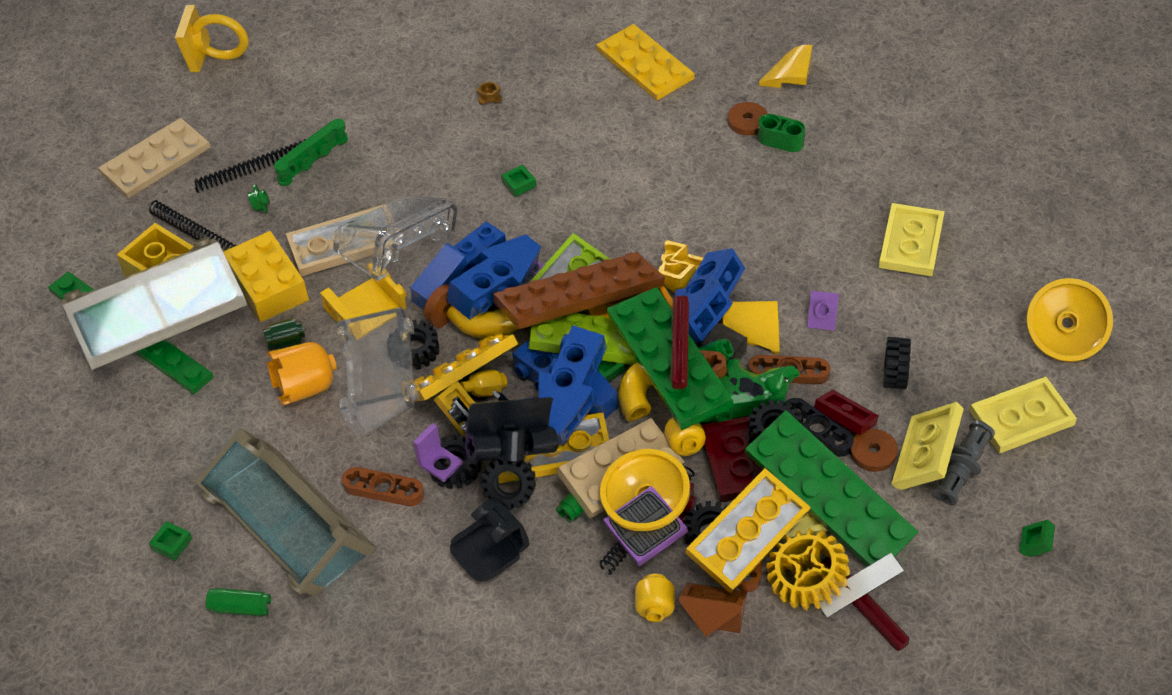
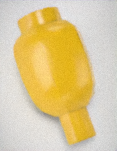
M484 370L472 374L468 381L460 382V385L466 392H470L476 397L494 396L492 392L498 391L501 393L502 389L507 387V377L504 373H500L497 370Z

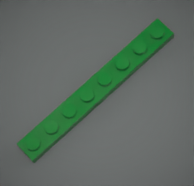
M69 271L48 286L49 291L60 300L65 299L64 295L73 290L80 289L81 293H88L94 290ZM109 299L78 311L118 341L149 329ZM162 340L134 352L193 395L214 378L211 371L167 340Z

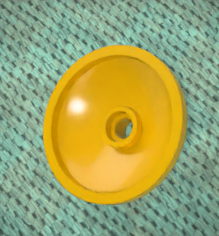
M1065 278L1048 283L1035 294L1027 310L1026 323L1030 338L1041 352L1055 360L1077 362L1095 355L1107 343L1113 328V313L1107 298L1094 285L1080 279ZM1069 319L1072 326L1070 328L1064 327L1062 320Z
M639 449L621 456L607 469L600 486V498L607 515L619 526L633 531H652L670 524L683 512L690 496V481L682 463L671 454L657 449ZM651 486L673 510L664 518L650 523L630 522L621 518L615 512Z

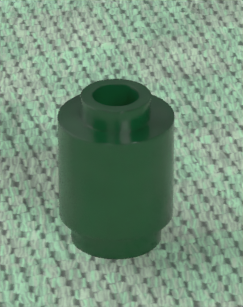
M294 318L270 324L269 328L263 329L269 350H278L302 344L301 338L305 337L301 321L296 323Z

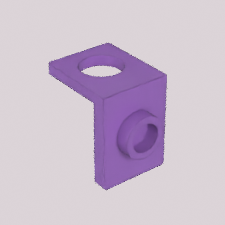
M811 291L808 328L835 330L838 293Z
M433 423L413 442L417 464L443 482L463 464L460 458L441 447L438 427ZM445 458L451 462V465L445 470H438L434 467V463L438 459Z

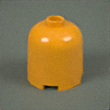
M307 342L266 353L267 357L272 360L266 362L272 387H279L282 396L278 397L281 405H287L328 390L332 384L333 371L337 369L336 361L333 354L328 355L319 343Z

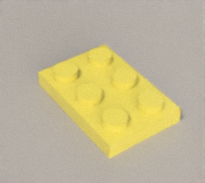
M892 203L879 268L933 277L945 211Z
M1047 377L973 403L970 406V413L975 420L985 422L994 429L995 435L990 442L999 454L1072 427L1077 420Z
M954 402L911 416L891 483L896 489L903 490L945 478L964 410L959 403Z

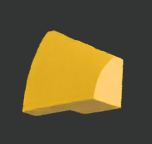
M801 45L787 52L760 79L759 86L781 88L782 83L806 85L812 57V45Z
M667 240L664 242L665 253L661 257L662 265L659 266V272L665 277L664 285L675 293L677 289H683L687 286L702 262L703 257L688 254V247L685 244Z
M732 302L733 304L722 317L723 336L741 339L748 345H758L771 350L773 354H780L778 302Z

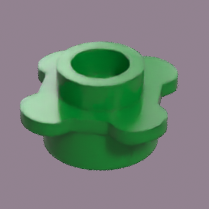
M257 184L253 185L254 191L248 193L249 201L256 212L263 209L265 213H268L267 204L270 203L269 196L264 189L259 190Z

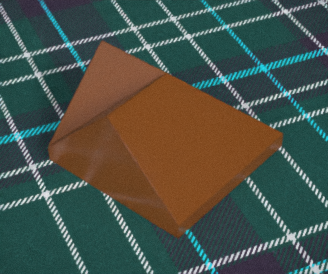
M687 582L680 594L679 602L706 637L715 630L740 633L748 592L734 590L730 594L725 588Z

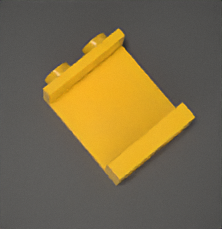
M374 261L369 264L372 278L340 297H337L329 287L320 292L323 308L352 340L407 308L405 302L407 294L400 284L396 285L385 268L381 269Z

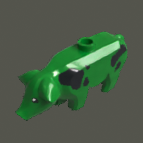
M739 359L727 360V373L719 380L732 397L734 407L703 420L700 424L749 416L753 413L755 407L759 409L760 403L764 402L768 406V400H774V404H778V400H782L784 405L789 386L793 379L800 375L799 371L791 365L771 368L762 374H755L747 369H743L740 366Z

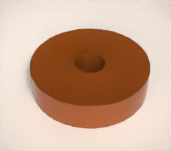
M742 102L734 105L729 110L728 125L738 134L755 135L758 134L759 118L768 113L763 106L757 103Z
M449 284L438 287L425 304L424 318L436 328H442L450 321L447 317L448 309L452 306L447 302Z
M869 429L861 435L856 434L854 436L850 455L854 463L860 468L879 472L890 468L897 458L898 446L895 439L889 433L879 429ZM870 448H876V449H878L879 451H878V452H871L869 449H870Z

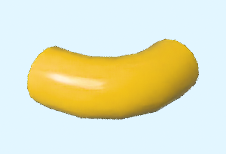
M451 306L447 312V317L459 330L475 338L483 339L489 335L495 336L499 333L505 336L518 330L500 309L478 314L470 320L454 306Z
M638 362L627 370L619 385L618 400L623 416L628 422L646 417L651 411V405L646 398V392L652 384Z

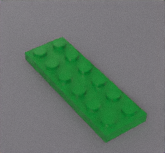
M657 287L607 308L610 320L681 430L734 407L732 397L689 334L687 387L677 390L672 387L673 310Z
M786 410L745 448L744 453L762 470L766 468L811 507L808 513L867 567L890 553L895 558L919 533L916 528Z

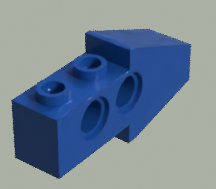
M486 221L456 245L451 246L449 243H446L410 287L412 302L424 310L428 298L438 287L450 284V281L479 264L482 250L506 242L505 233Z
M525 234L482 250L479 264L450 281L447 302L469 320L478 314L485 313L494 304L493 293L503 291L509 287L527 284L538 264L541 246Z
M733 248L707 252L687 286L683 289H677L675 292V296L685 295L688 297L689 335L694 343L702 342L733 304L729 295L746 269Z
M573 325L569 334L563 336L560 344V354L558 358L552 360L549 373L539 371V398H553L549 426L555 429L558 444L563 446L596 401L593 387H590L607 349L604 335ZM576 357L582 358L579 362H570ZM563 382H572L567 387H560V384Z
M528 340L512 353L513 369L521 379L527 378L533 382L535 388L539 391V371L549 373L552 360L558 358L559 354L528 349ZM597 370L590 387H593L596 401L587 415L604 413V418L606 419L618 408L617 391ZM563 382L560 384V387H567L572 382Z

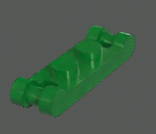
M339 118L332 120L276 161L274 169L278 175V184L280 186L290 185L293 177L303 170H308L313 162L321 156L328 155L336 145L345 144L348 141V136L345 132V121Z

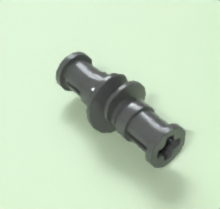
M979 420L972 421L966 438L961 442L960 446L954 445L945 478L932 491L936 499L949 505H956L959 500L958 494L968 481L969 474L979 475L982 468L976 461L982 456L983 449L988 440H992L995 435L994 429L985 422Z

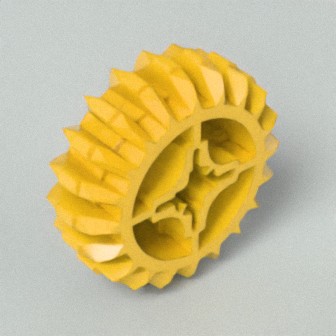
M810 528L806 535H802L801 531L797 530L796 537L792 539L785 534L786 543H777L776 549L778 552H770L769 558L772 562L766 563V568L769 572L767 580L772 585L773 593L779 595L783 603L789 601L794 609L800 603L806 611L810 604L813 603L815 608L820 609V602L823 600L831 605L832 600L830 596L832 594L841 596L839 587H847L846 576L850 575V569L847 566L849 559L844 553V547L840 543L837 544L835 537L832 535L826 538V534L822 530L816 536ZM822 554L831 559L830 569L825 568L824 564H821L820 557ZM786 569L791 570L792 574L795 575L796 581L794 585L785 580Z

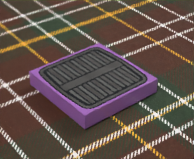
M651 486L615 512L618 516L630 522L650 523L664 518L673 510ZM609 516L603 519L605 526L639 567L688 533L687 527L679 517L670 524L652 531H633L619 526Z

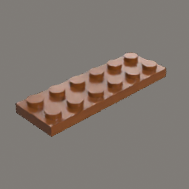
M638 252L627 253L625 256L606 259L600 263L582 266L573 271L557 273L552 277L533 280L517 287L506 288L503 291L493 293L494 304L518 329L646 292L655 287L664 286L665 277Z

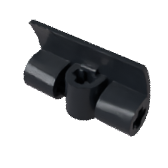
M542 397L470 404L465 444L469 460L477 461L499 458L503 461L524 460L526 455L555 453L558 447V437L555 429L549 426L553 398Z

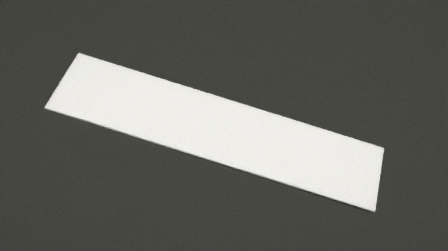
M892 553L847 579V586L850 589L839 587L841 596L832 594L830 596L832 600L831 605L823 600L820 602V608L826 617H829L904 570Z

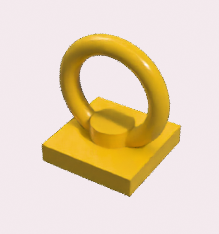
M195 5L185 6L175 35V40L190 72H200L205 55L223 60L235 59L245 53L249 44L247 32L236 20L221 14H208L200 17ZM208 24H221L229 27L239 38L238 46L232 50H219L209 45V33L205 26Z

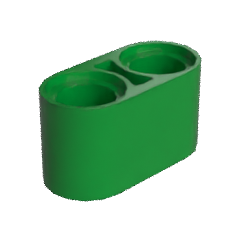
M764 114L758 121V141L769 147L788 152H798L804 147L805 125L795 119L775 114Z

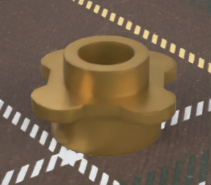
M491 81L482 83L477 88V94H479L478 103L482 105L488 102L499 103L502 100V96L499 95L501 87Z

